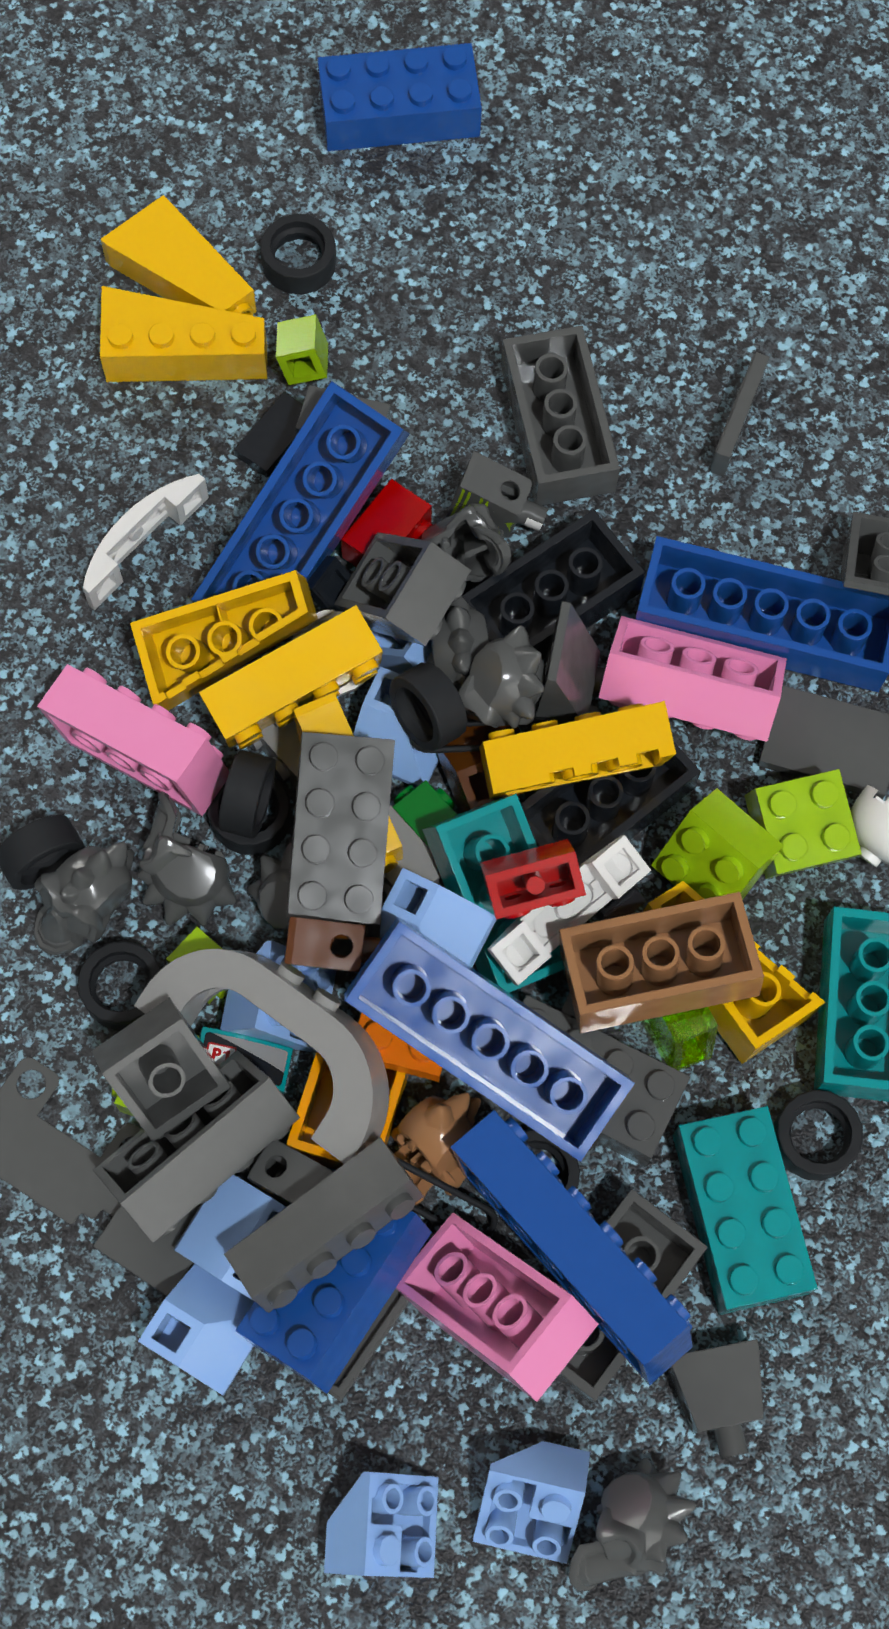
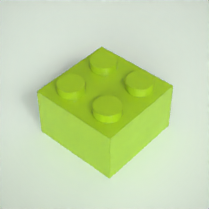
M840 769L756 788L744 795L749 816L784 845L764 871L766 879L848 860L862 854Z
M716 788L689 811L651 866L674 886L684 881L704 899L740 892L743 900L784 845Z

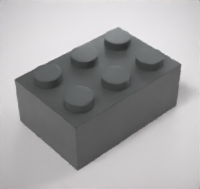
M377 532L334 605L342 611L357 605L372 631L426 646L429 640L435 638L440 632L443 625L442 618L451 603L459 599L464 592L465 580L471 570L431 541Z

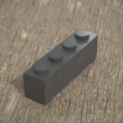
M378 1138L224 1255L250 1297L265 1311L270 1313L272 1310L282 1308L292 1302L297 1296V1292L313 1279H319L328 1275L335 1268L337 1261L353 1249H360L369 1244L374 1239L376 1232L389 1222L401 1219L409 1214L414 1208L415 1203L424 1196L394 1153L381 1138Z

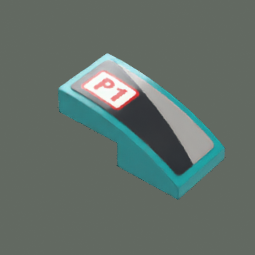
M202 1027L200 1040L218 1065L238 1050L270 1077L281 1093H285L293 1048L242 1034Z

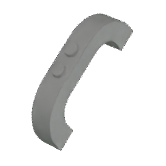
M227 949L199 950L185 954L162 968L145 987L136 1001L135 1007L146 1014L170 997L189 1025L192 1026L204 1005L213 996L228 989L239 993L319 1052L330 1069L333 1080L331 1105L311 1140L345 1164L380 1138L389 1105V1085L386 1068L372 1038L359 1023L339 1009L341 1002L334 995L320 988L314 991L303 983L305 975L295 967L284 962L278 965L262 955L248 951Z

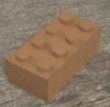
M740 892L559 929L560 953L580 1034L757 997L761 993L764 974Z

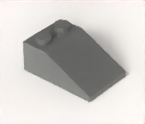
M853 511L842 557L840 576L843 587L889 595V518Z
M562 601L544 659V692H542L535 705V717H547L557 720L558 724L575 721V717L579 715L597 712L598 706L591 705L593 692L600 693L605 668L598 667L599 648L569 602Z

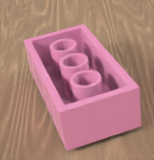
M621 616L609 653L598 698L608 700L617 707L641 703L648 705L665 701L668 718L673 717L692 722L701 729L710 730L715 728L734 733L743 740L753 741L757 739L767 742L781 698L787 658Z
M67 664L37 706L66 742L156 792H165L173 801L203 816L227 781L229 775L228 768L221 760L224 755L209 742L211 736L204 729L193 723H189L186 727L175 721L176 717L160 705L154 704L152 708H149L140 703L142 700L124 686H119L115 690L106 685L107 681L94 670L85 668L82 672Z
M453 1212L419 1252L396 1287L420 1313L536 1402H538L598 1326L596 1320L573 1295Z

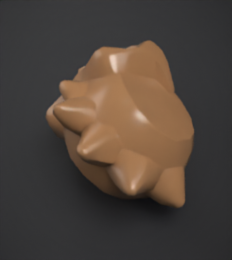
M466 1092L454 1095L447 1100L438 1096L424 1099L409 1111L398 1126L392 1129L391 1136L400 1145L399 1150L394 1155L458 1189L466 1177L458 1165L451 1146L473 1128L481 1100L477 1097L470 1099L469 1093ZM406 1170L424 1196L415 1203L417 1206L423 1202L427 1192L434 1185ZM444 1190L445 1194L452 1195Z

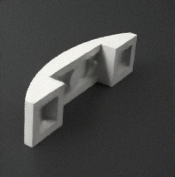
M196 474L159 488L135 504L113 525L96 549L85 575L83 590L88 605L92 609L96 610L123 583L119 564L168 516L179 525H182L209 498L204 477Z
M621 835L579 866L586 892L585 896L577 897L573 902L557 907L548 905L533 909L527 915L518 917L487 949L514 985H519L552 957L550 952L559 945V929L584 924L612 899H619L651 871L625 835Z

